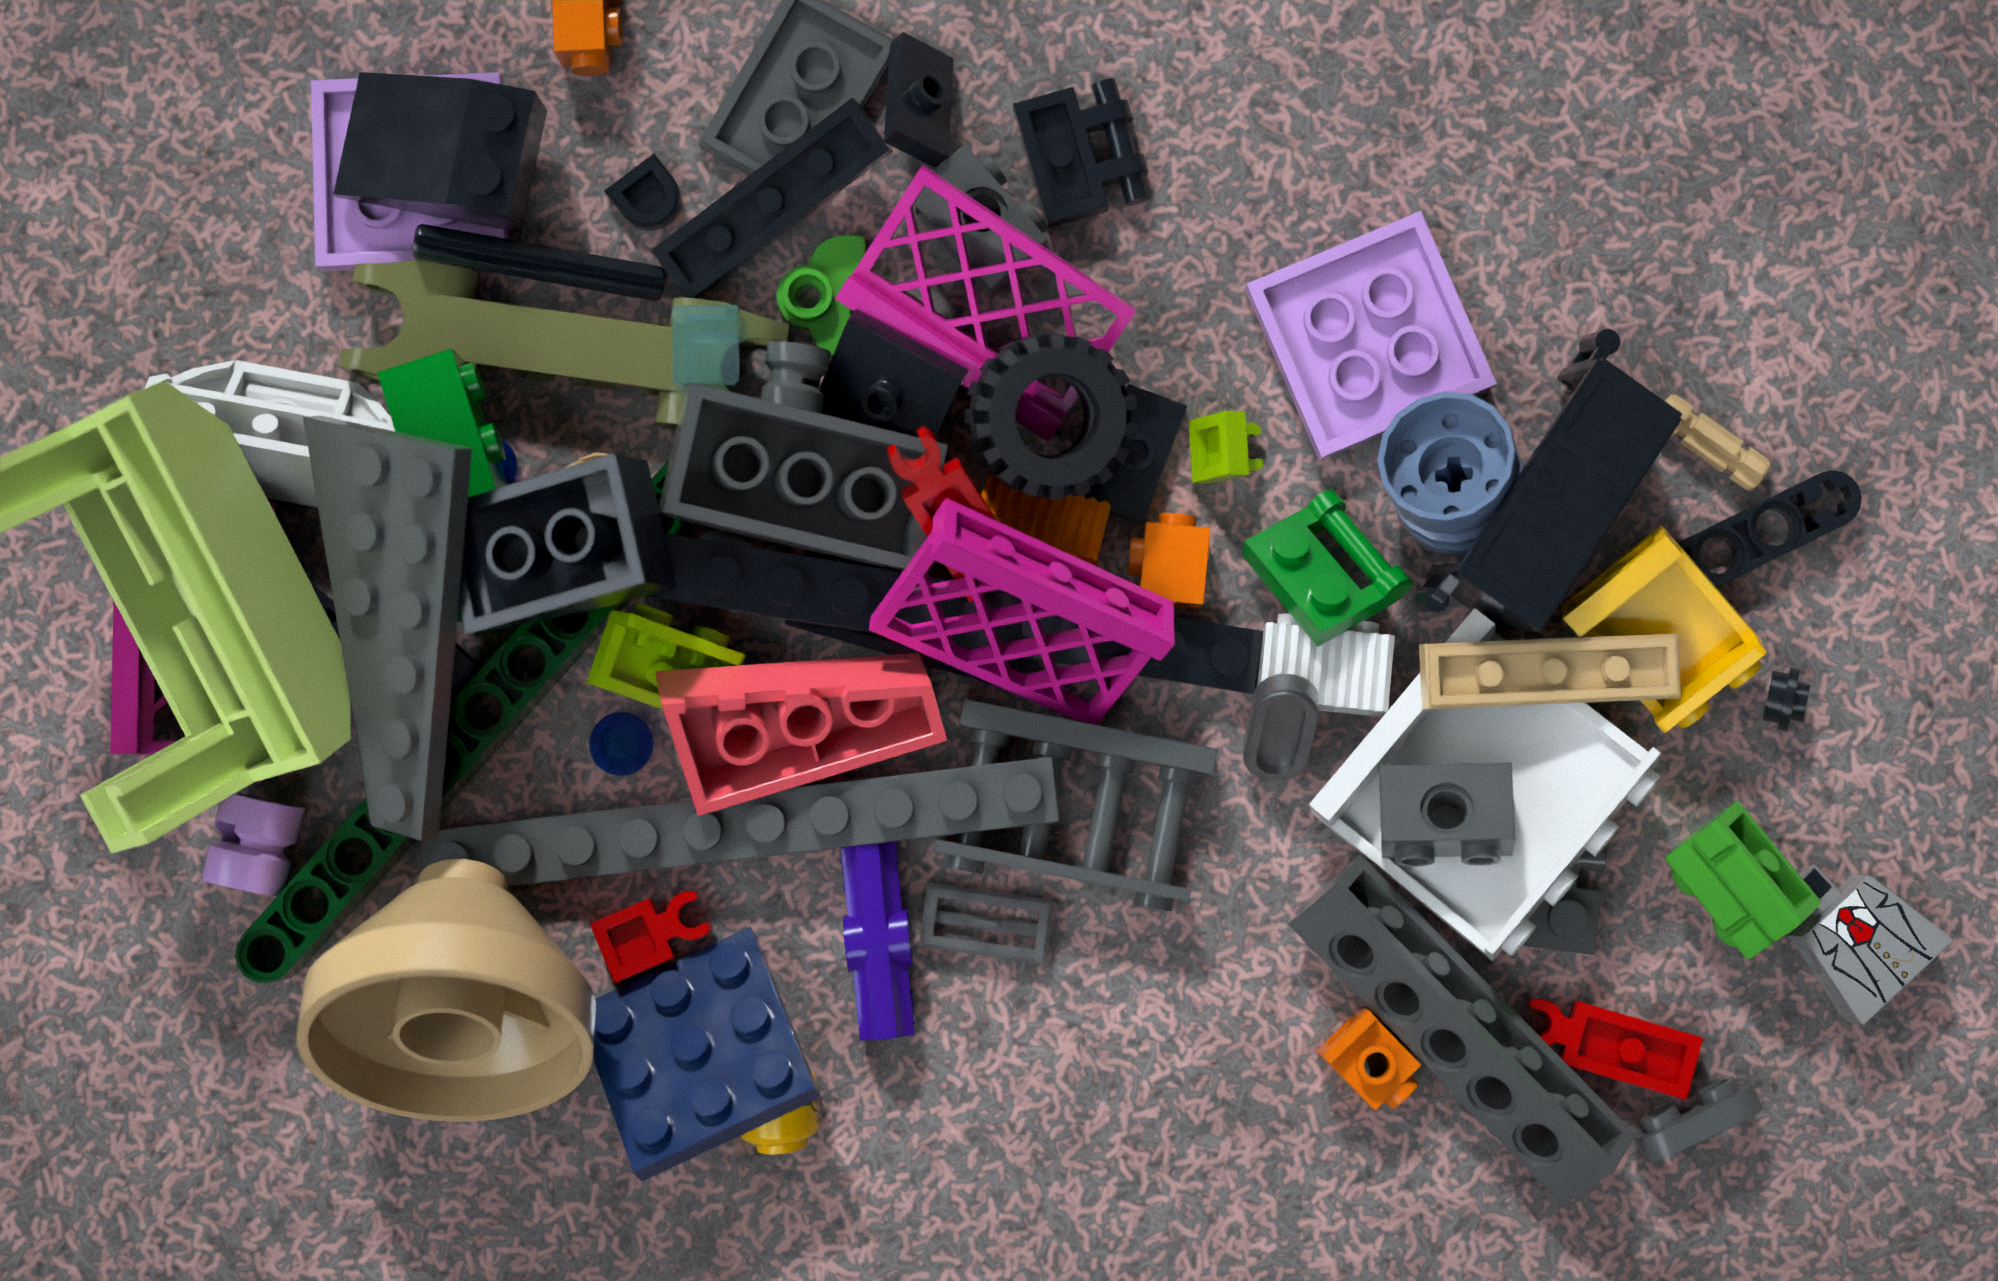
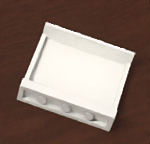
M1474 608L1445 643L1505 640L1495 633V623ZM1419 673L1310 802L1309 806L1312 814L1486 957L1494 961L1502 950L1512 957L1527 941L1537 927L1528 919L1544 900L1554 907L1567 893L1578 878L1570 869L1587 850L1596 857L1620 828L1612 818L1627 800L1637 807L1653 790L1661 779V776L1653 770L1658 765L1661 753L1654 747L1649 752L1585 702L1422 709ZM1512 763L1515 843L1512 856H1501L1499 863L1483 866L1464 864L1461 862V857H1435L1433 864L1419 867L1401 866L1395 863V858H1382L1379 765ZM1449 805L1438 806L1428 815L1430 821L1442 829L1455 828L1464 821L1463 814L1457 808Z

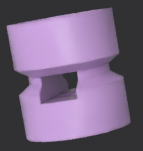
M234 793L219 802L214 826L222 834L219 841L213 842L208 846L201 880L233 889L278 896L288 884L293 863L285 855L286 847L298 842L305 808L240 793Z

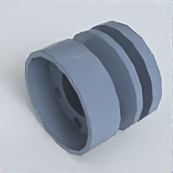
M1446 391L1419 398L1397 413L1382 435L1377 459L1382 485L1392 501L1400 521L1414 540L1436 553L1465 556L1524 468L1510 426L1494 406L1472 394ZM1462 478L1467 479L1465 481H1462L1461 491L1455 493L1450 492L1452 490H1455L1457 480Z

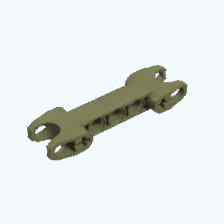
M424 260L355 264L352 282L358 283L359 288L396 296L402 304L404 322L398 336L385 346L368 349L354 347L351 349H341L339 368L347 373L379 381L377 372L452 348L464 360L465 364L474 362L478 371L493 373V367L515 370L514 376L552 382H555V376L577 379L576 385L616 391L617 384L638 387V394L658 396L654 425L676 430L685 390L688 386L696 383L729 391L726 387L725 373L731 359L735 355L749 347H767L769 342H790L792 330L789 324L755 315L725 302L696 298H674L669 326L476 300L479 273L469 268Z

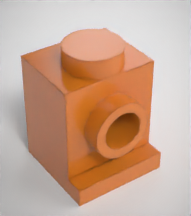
M552 0L554 52L562 67H571L572 73L582 76H599L610 71L609 65H612V46H622L621 10L620 7H610V4L623 3V0Z
M1360 1007L1316 1051L1355 1093L1375 1111L1383 1103L1391 1110L1396 1108L1411 1095L1419 1084L1412 1074L1421 1064L1368 1009ZM1375 1052L1382 1053L1387 1061L1386 1070L1379 1076H1369L1364 1068L1366 1058Z

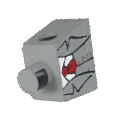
M1815 864L1808 866L1799 873L1822 903L1803 923L1789 933L1788 937L1846 1022L1865 1025L1953 942L1944 931L1868 875H1851L1837 888Z

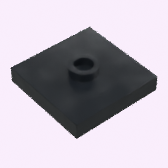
M856 309L845 325L830 361L828 373L825 374L819 388L825 396L822 414L918 438L917 430L924 426L938 440L969 370Z

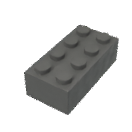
M692 383L685 390L660 499L659 513L662 517L903 572L925 542L927 536L904 502L901 494L902 489L915 481L905 480L896 474L892 468L887 448L895 444L905 459L915 460L923 455L925 447H923L918 437ZM938 443L941 452L939 465L943 466L948 445Z

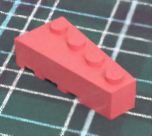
M920 653L655 671L661 705L698 816L947 741L933 687Z

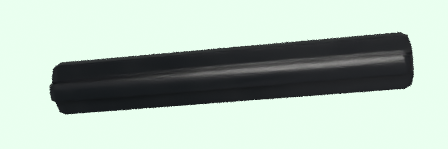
M427 224L418 225L414 233L412 254L418 260L651 301L660 300L664 291L665 270L656 265Z

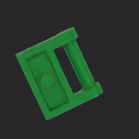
M1333 489L1320 493L1306 508L1245 540L1242 550L1243 558L1317 647L1396 603L1407 594L1413 584V581L1400 566L1392 567L1349 518L1345 513L1346 503ZM1326 529L1372 584L1361 590L1316 538L1315 534Z

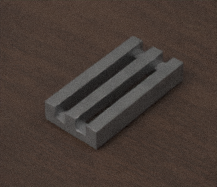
M927 883L918 947L1046 964L1054 900ZM938 897L1040 911L1038 924L937 910ZM935 923L1035 936V949L933 935Z

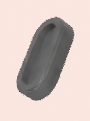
M1278 674L1266 678L1256 687L1243 748L1245 767L1254 776L1268 781H1284L1296 777L1305 769L1319 715L1318 692L1315 686L1307 679L1293 674Z

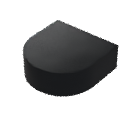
M655 153L604 190L623 217L631 225L641 230L654 231L666 227L676 218L681 207L680 189L673 176Z

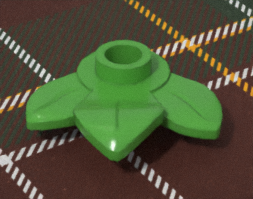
M842 235L825 240L818 245L809 264L789 271L782 278L777 289V303L783 317L796 327L809 329L817 347L827 349L831 352L830 356L832 357L849 317L854 313V311L836 300L835 297L866 253L865 239L862 236ZM813 287L820 292V302L814 308L806 309L797 303V295L803 288Z

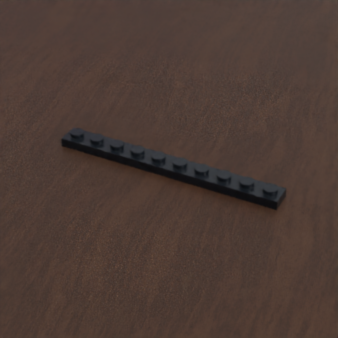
M664 533L677 587L644 597L877 634L869 630L870 617L902 572ZM930 577L932 584L950 581L948 579ZM1000 589L988 591L984 594L989 610L1022 603L1020 598ZM966 596L939 601L945 618L978 612L974 601L969 602ZM927 603L900 608L894 616L910 624L933 621ZM1058 615L1040 618L1046 635L1079 628L1078 624ZM1174 616L1175 645L1162 661L1151 657L1137 676L1254 694L1263 631ZM1029 620L996 626L1002 643L1034 637ZM984 629L952 635L955 644L967 649L990 645ZM1114 640L1096 643L1101 659L1128 655L1132 648ZM1086 646L1052 652L1055 662L1059 664L1075 665L1091 662ZM1041 654L1022 657L1043 661Z

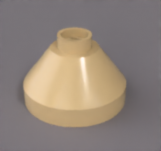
M448 859L433 863L424 868L418 876L417 884L402 892L326 951L313 964L307 973L303 986L296 1035L297 1048L303 1062L315 1077L337 1093L367 1107L422 1120L446 1122L496 1120L529 1113L550 1105L568 1095L584 1080L593 1060L596 1001L592 988L583 974L524 906L508 892V881L499 870L475 860Z

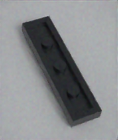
M851 98L651 251L685 298L698 299L891 154L893 150L888 144L883 142L884 137L858 101Z

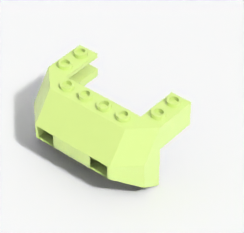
M163 380L132 393L61 430L0 457V534L63 504L185 734V737L80 795L111 854L149 844L253 782L319 764L351 740L350 696L340 639L228 424Z

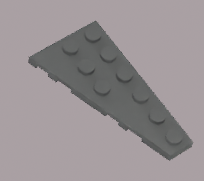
M305 416L303 420L371 826L418 840L439 836L472 448L326 416Z

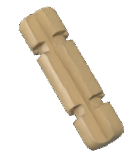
M1672 394L1665 399L1668 404L1682 413V420L1671 435V438L1675 434L1679 435L1682 438L1680 441L1681 445L1718 471L1723 472L1725 469L1730 471L1732 474L1729 478L1745 490H1753L1760 484L1770 467V462L1765 456L1752 447L1747 451L1741 447L1742 440L1705 414L1700 413L1698 416L1693 414L1691 411L1694 407L1678 395Z

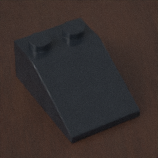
M359 72L333 195L338 198L522 233L547 110L537 93L533 90L469 78Z
M615 452L468 497L459 607L466 635H475L612 606L677 587L647 460Z

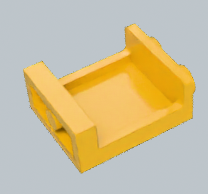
M1662 524L1561 605L1563 619L1580 638L1582 636L1607 637L1678 634L1681 698L1640 700L1653 715L1656 725L1663 733L1668 732L1675 725L1684 729L1699 720L1711 706L1708 699L1726 685L1734 689L1750 680L1762 667L1759 659L1767 653L1760 637Z

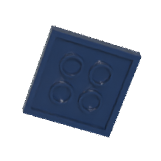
M751 927L595 999L596 1018L593 1060L632 1171L641 1182L821 1098L762 947Z

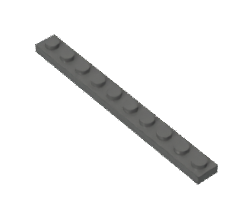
M1053 757L795 787L701 816L697 815L693 800L443 829L439 830V836L418 840L421 871L427 866L442 860H475L499 870L507 879L508 887L1054 823L1061 822L1054 759Z

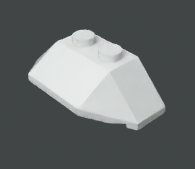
M238 360L193 368L173 377H170L168 374L149 377L145 386L147 388L165 380L228 424L266 498L318 507L303 417L326 416L395 431L391 416L358 382Z

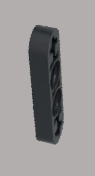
M1825 471L1678 542V544L1717 588L1847 524L1856 517L1861 508V492L1858 484L1851 476L1842 471ZM1822 483H1824L1829 491L1840 489L1845 499L1837 504V511L1840 515L1835 517L1830 509H1826L1806 518L1807 523L1813 527V530L1807 533L1803 515L1796 505L1790 501V497L1793 495L1797 496L1798 507L1800 508L1822 496V489L1820 487ZM1764 511H1776L1787 520L1789 527L1788 536L1778 546L1768 545L1757 534V519ZM1709 538L1721 539L1731 548L1732 563L1724 573H1712L1701 563L1699 557L1700 548L1703 542Z

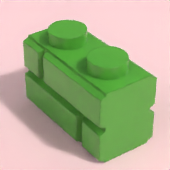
M1738 800L1697 828L1664 857L1671 866L1672 878L1678 888L1685 894L1695 896L1712 916L1713 927L1718 937L1725 944L1737 947L1747 960L1797 928L1822 903Z

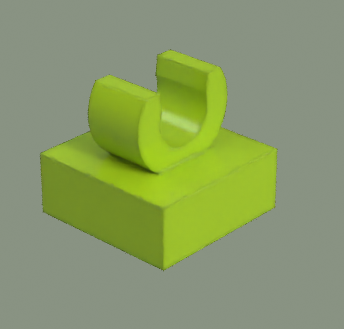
M1222 411L1189 420L1192 483H1218L1247 476L1249 472L1263 468V459L1248 458L1247 438L1258 436L1262 433L1259 425L1246 423V411Z

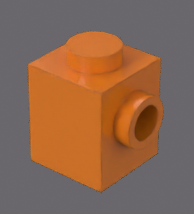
M1160 513L1158 523L1146 522L1143 538L1131 537L1127 575L1139 576L1138 586L1173 601L1174 607L1200 610L1204 603L1211 528L1196 527L1197 517L1192 515Z

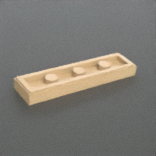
M1678 634L1419 644L1422 709L1681 698Z

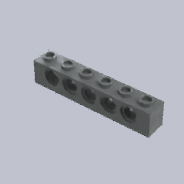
M1361 854L1325 883L1290 921L1288 925L1304 940L1306 945L1349 986L1351 991L1395 1033L1397 1038L1440 1079L1447 1089L1453 1092L1486 1126L1488 1131L1498 1138L1532 1173L1534 1178L1544 1185L1562 1205L1615 1171L1636 1134Z

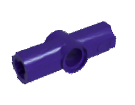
M896 842L841 847L843 888L846 894L847 915H843L844 945L848 972H853L860 1041L883 1040L915 1035L914 1002L909 977V967L913 966V954L909 941L908 926L910 924L908 909H903Z

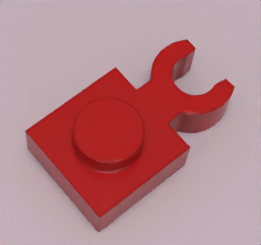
M698 891L679 893L669 902L667 910L661 914H658L652 898H648L590 924L614 983H618L677 957L670 939L679 937L685 940H695L706 936L712 931L713 926L711 922L702 923L697 927H689L681 919L683 907L700 898Z

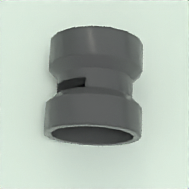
M769 342L765 364L770 369V379L762 387L760 399L822 414L825 396L820 391L819 386L821 377L828 373L831 352L821 347L802 343Z

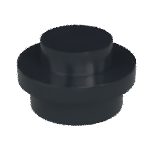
M1790 667L1789 674L1778 671L1772 672L1763 721L1778 723V730L1788 731L1790 720L1803 722L1811 684L1798 682L1800 669Z

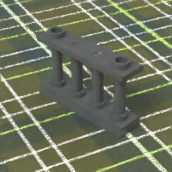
M964 699L959 726L972 729L970 741L976 744L971 766L998 763L1001 748H1007L1009 737L1035 742L1033 754L1039 755L1038 758L1053 757L1057 792L1063 761H1070L1072 749L1097 754L1095 766L1101 767L1082 868L1044 860L1051 823L1025 826L1019 855L981 848L984 831L960 833L957 835L956 843L936 839L934 852L947 854L945 867L983 874L984 864L988 862L1135 891V905L1172 912L1174 899L1189 902L1191 889L1170 885L1189 785L1196 786L1198 774L1213 775L1218 749ZM1135 762L1160 766L1158 778L1164 780L1145 880L1107 873L1126 773H1133Z

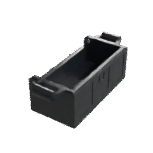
M1600 330L1585 335L1579 343L1580 351L1567 368L1562 369L1557 376V379L1564 386L1572 390L1573 394L1462 562L1431 566L1427 572V580L1423 587L1416 589L1412 594L1411 603L1416 611L1421 613L1442 612L1448 607L1450 603L1449 595H1451L1469 609H1477L1502 631H1540L1545 628L1682 420V413L1607 360V357L1615 353L1620 346V337L1614 330Z

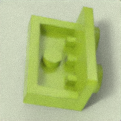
M636 604L633 613L611 610L586 683L663 710L655 671L743 665L746 655L728 649L727 646L731 637L694 625L690 635L670 627L673 619L672 615L652 607Z

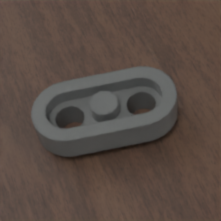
M1733 1076L1726 1077L1700 1089L1698 1094L1702 1101L1680 1112L1675 1104H1671L1643 1116L1640 1122L1644 1129L1636 1133L1634 1140L1644 1161L1655 1162L1678 1154L1757 1115L1762 1111L1763 1106L1752 1084L1742 1083L1737 1085Z

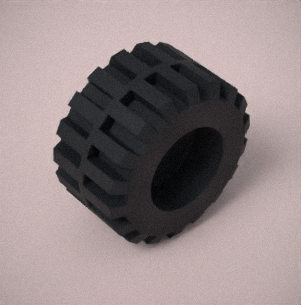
M1043 334L1023 337L1024 339L1020 341L1010 342L999 348L1000 353L994 358H987L979 368L982 373L977 382H971L967 395L972 396L970 409H965V423H970L972 434L967 436L971 449L977 451L982 459L979 463L988 473L994 474L1000 479V483L1010 489L1048 499H1064V496L1068 495L1080 496L1091 492L1090 486L1095 483L1104 484L1114 475L1110 471L1116 463L1123 464L1130 451L1124 447L1128 437L1135 438L1138 425L1131 423V410L1138 408L1136 396L1128 395L1125 384L1131 381L1124 369H1116L1111 363L1114 357L1104 349H1096L1091 346V341L1080 337L1064 336V334ZM1045 377H1056L1069 382L1078 392L1084 409V421L1079 436L1069 448L1055 455H1043L1029 449L1022 441L1016 426V409L1021 395L1031 383Z

